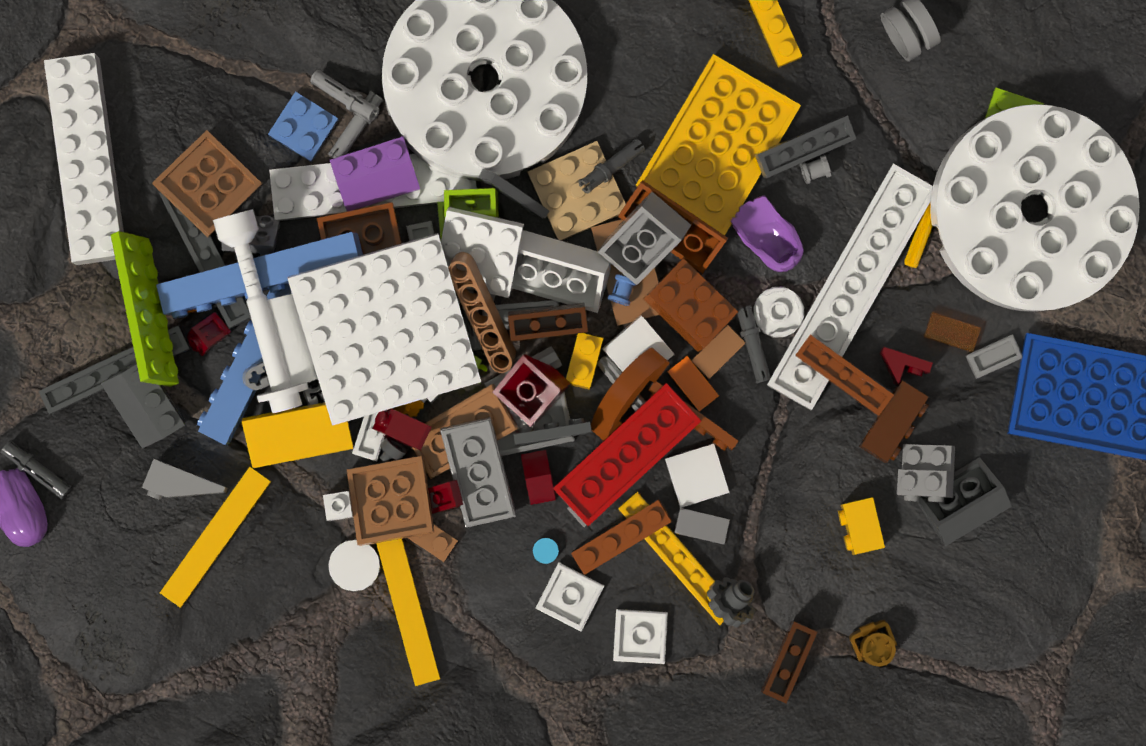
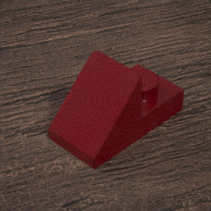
M886 347L881 348L880 355L895 385L899 384L904 367L908 368V373L922 377L923 373L928 374L931 371L932 362Z
M457 480L428 488L432 514L464 505Z

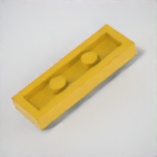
M748 0L778 68L802 58V54L778 1Z

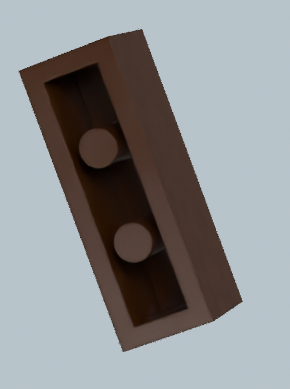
M585 303L508 312L511 341L588 332Z
M903 380L899 382L892 393L894 394L893 398L876 418L859 445L860 448L884 463L888 462L889 459L895 460L901 450V447L898 445L902 438H909L915 428L912 425L916 416L921 418L929 406L925 403L928 396Z
M791 621L761 689L762 693L787 704L818 633L817 631Z

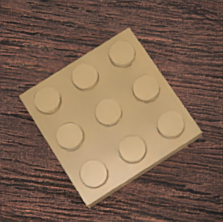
M597 141L527 172L542 206L549 210L547 217L557 240L563 241L617 217L626 204L613 175L611 180L606 183L602 182L589 194L582 190L588 184H584L582 187L579 186L581 178L591 173L597 164H603L606 161Z

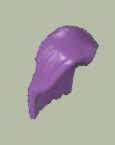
M759 196L739 207V212H736L735 218L732 217L730 222L743 243L760 257L767 267L773 271L786 272L794 268L801 261L804 253L803 244L795 227L781 217L766 196Z
M18 468L16 470L10 469L9 471L1 470L0 528L12 543L22 547H29L39 543L47 532V518L43 504L25 471L21 472Z

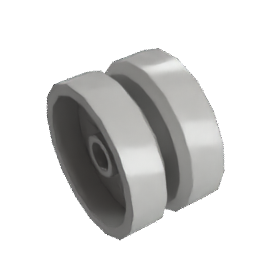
M902 0L900 2V10L892 6L880 15L890 40L900 55L907 61L918 57L921 54V47L929 50L941 42L938 29L920 0Z

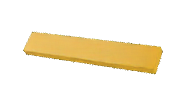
M248 468L160 591V594L182 608L270 485V480L253 468Z
M637 492L618 509L627 519L649 506V504ZM667 525L646 537V542L718 625H721L724 622L723 618H718L714 615L713 610L709 607L711 599L707 596V591L715 580Z
M398 539L376 543L414 684L418 686L440 680L403 540Z

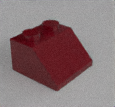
M524 354L492 393L531 427L541 420L571 383L551 365Z

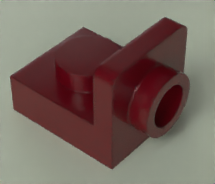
M214 312L192 327L187 335L190 347L194 351L199 352L201 356H204L211 347L229 336L231 331L217 313Z

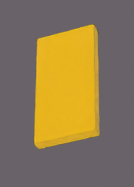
M325 402L292 408L277 413L271 412L242 418L252 468L353 449L348 421L332 426Z

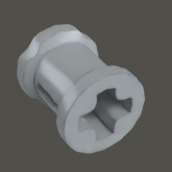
M825 155L820 156L818 160L800 164L806 184L811 183L813 179L823 176L831 177L830 167Z

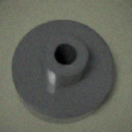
M388 436L380 444L384 451L380 456L383 462H390L392 458L401 460L407 453L406 449L399 442Z

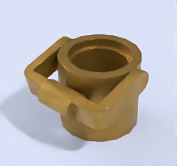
M885 620L868 623L859 627V630L851 633L849 636L859 662L864 660L869 665L880 667L889 664L895 656V646H897L889 624ZM885 627L888 635L873 632H876L877 629ZM864 637L858 649L855 639Z

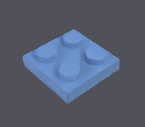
M295 91L268 135L312 162L339 119Z

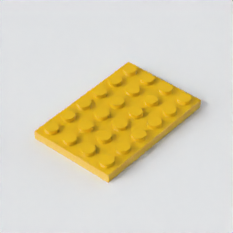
M713 54L638 180L636 187H638L642 180L725 235L732 224L730 222L732 217L735 218L736 212H739V207L744 204L761 175L755 154L779 144L801 105Z

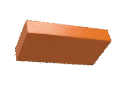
M688 356L667 371L698 412L719 397Z

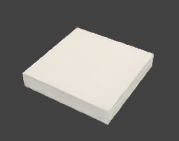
M641 315L602 348L621 372L651 347L667 360L674 355L672 350Z
M714 444L665 459L680 508L729 493Z
M558 563L536 609L582 631L604 585Z
M616 609L613 661L665 664L668 612Z

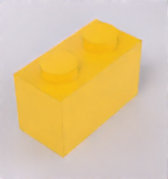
M578 333L566 379L571 383L570 385L590 390L603 338Z
M873 497L842 504V510L838 511V517L841 526H846L847 535L844 536V542L847 551L851 550L852 555L885 548Z

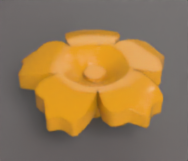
M418 400L395 407L394 410L408 414L410 417H416L419 410L424 408V402Z

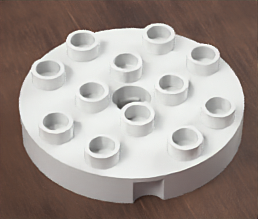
M415 0L399 18L387 42L382 66L383 93L388 114L392 117L394 124L401 133V137H404L408 148L421 160L439 171L457 178L482 181L479 175L482 169L499 175L503 179H509L519 176L521 170L533 166L539 161L542 163L547 161L569 138L578 122L585 99L587 63L583 45L576 28L561 7L553 0ZM490 64L497 71L501 83L500 85L497 84L492 90L479 92L473 86L471 76L468 73L479 65Z
M1024 105L1001 111L983 119L969 128L952 145L941 162L933 184L930 208L931 224L938 228L943 244L939 252L945 263L957 279L974 294L990 303L1007 309L1018 311L1054 310L1073 305L1092 296L1103 288L1122 267L1133 246L1139 222L1138 188L1132 168L1125 154L1115 140L1098 124L1079 113L1062 107ZM1040 194L1048 205L1047 218L1040 222L1029 223L1022 214L1021 202L1030 195Z

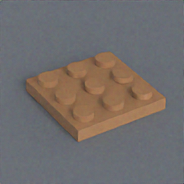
M208 130L153 181V185L207 237L215 231L213 220L232 215L262 185Z
M422 456L347 470L358 546L435 533L424 458Z

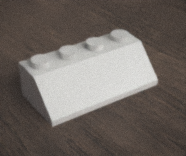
M523 230L512 288L565 304L585 303V310L598 313L609 278L611 263L600 255L598 251Z

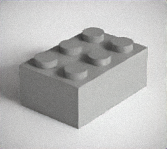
M651 192L607 237L598 253L634 284L638 285L683 239L691 224L656 194Z

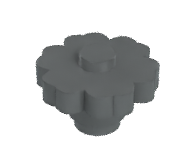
M724 577L721 581L716 580L707 591V596L711 599L709 607L713 610L716 617L723 618L726 625L736 628L741 624L746 625L753 619L756 613L754 606L751 605L754 602V588L746 580L736 581Z

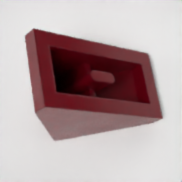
M546 450L522 454L521 459L530 505L556 500Z

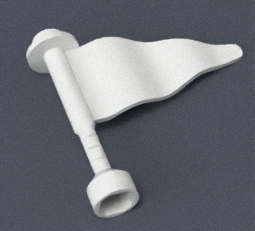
M254 210L215 219L213 223L218 240L235 249L248 296L246 302L271 391L257 395L258 402L269 401L272 413L301 406L302 402L299 392L308 389L307 382L318 379L293 295L289 294L267 299V296L262 291L249 245L259 230Z

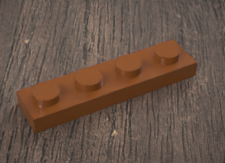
M811 334L795 355L877 416L882 413L894 396V394Z
M657 381L653 383L649 388V391L652 392L650 397L661 389L663 385ZM687 404L702 420L694 430L703 436L706 433L715 438L713 443L723 451L727 448L733 450L738 440Z
M658 499L571 554L585 575L672 522V519Z

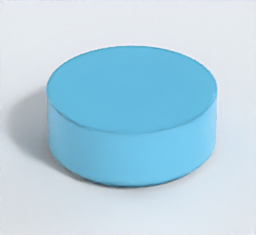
M542 538L534 544L533 555L540 563H551L558 556V546L552 539Z

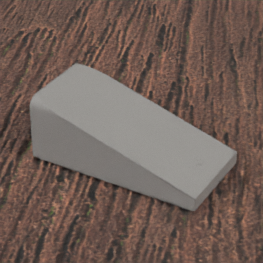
M680 508L674 533L724 545L730 519Z

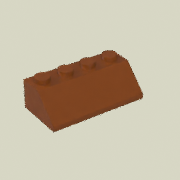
M642 180L618 217L625 220L651 192L656 194L691 224L683 239L670 252L680 259L684 258L693 268L703 274L728 237Z

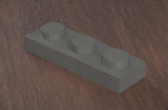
M584 418L569 420V425L559 427V422L544 424L543 430L534 431L533 426L519 428L518 434L513 435L516 446L590 434L592 431L590 422L585 423Z

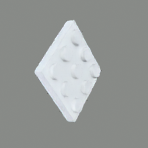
M448 207L441 239L447 266L449 267L457 253L466 252L470 254L477 264L489 293L509 298L524 224ZM456 264V267L459 270H467L464 265ZM466 287L467 289L476 290L473 287Z

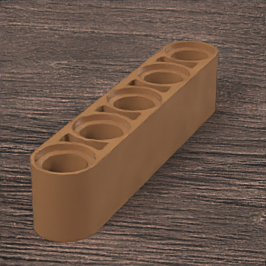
M466 252L457 253L448 267L454 289L491 368L498 373H505L510 370L516 357L515 347L474 258ZM456 264L464 265L467 270H459L456 267ZM466 287L475 288L477 293H470ZM477 310H484L488 315L482 316L478 314ZM487 332L495 333L498 338H491ZM497 355H505L508 360H501Z

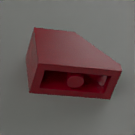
M388 409L377 414L372 429L421 451L432 427L394 409Z

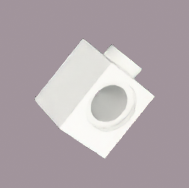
M350 491L323 495L327 521L353 518Z

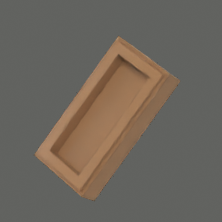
M727 325L692 362L710 379L746 343Z

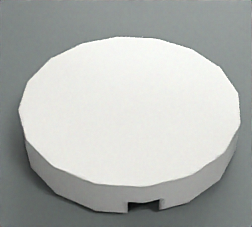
M772 287L765 290L756 299L753 307V316L757 327L764 334L773 338H782L793 334L800 327L804 318V306L800 297L788 288Z
M357 540L345 541L337 546L332 552L328 564L330 576L334 582L341 588L349 591L364 590L372 585L378 577L380 570L379 556L374 548L370 545L358 546Z

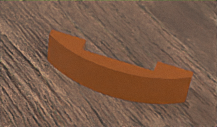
M652 347L636 358L621 373L605 394L593 417L591 430L605 441L623 424L620 421L621 417L649 381L655 383L670 362Z

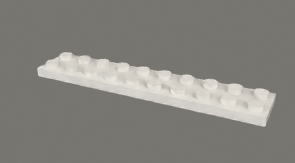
M892 164L767 386L809 410L813 409L829 380L795 356L811 334L841 357L844 355L931 202L932 185Z

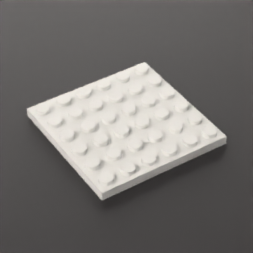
M438 233L287 277L332 426L481 382Z

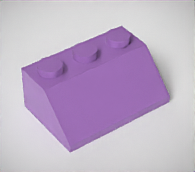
M404 137L330 160L347 212L420 190Z

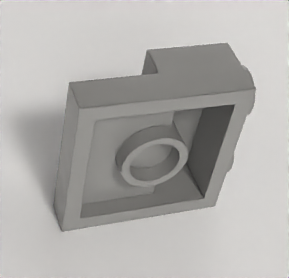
M903 444L902 469H898L897 495L904 496V501H919L920 497H928V502H944V497L953 498L955 446Z

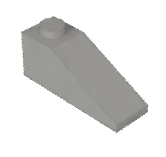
M153 459L142 488L148 490V496L161 500L162 496L173 498L227 493L228 490L227 487L156 459Z

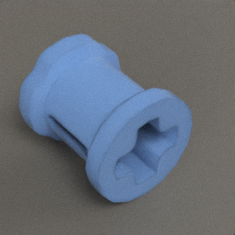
M616 274V283L612 295L608 296V300L630 306L629 298L633 286H636V284L629 278Z

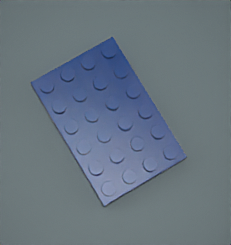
M1026 333L1007 434L1146 461V356Z

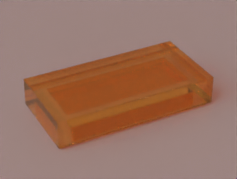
M932 312L924 337L972 353L974 352L981 328Z

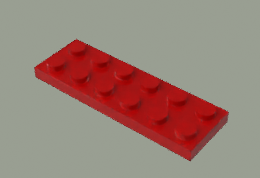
M666 383L553 489L581 520L589 526L702 420Z

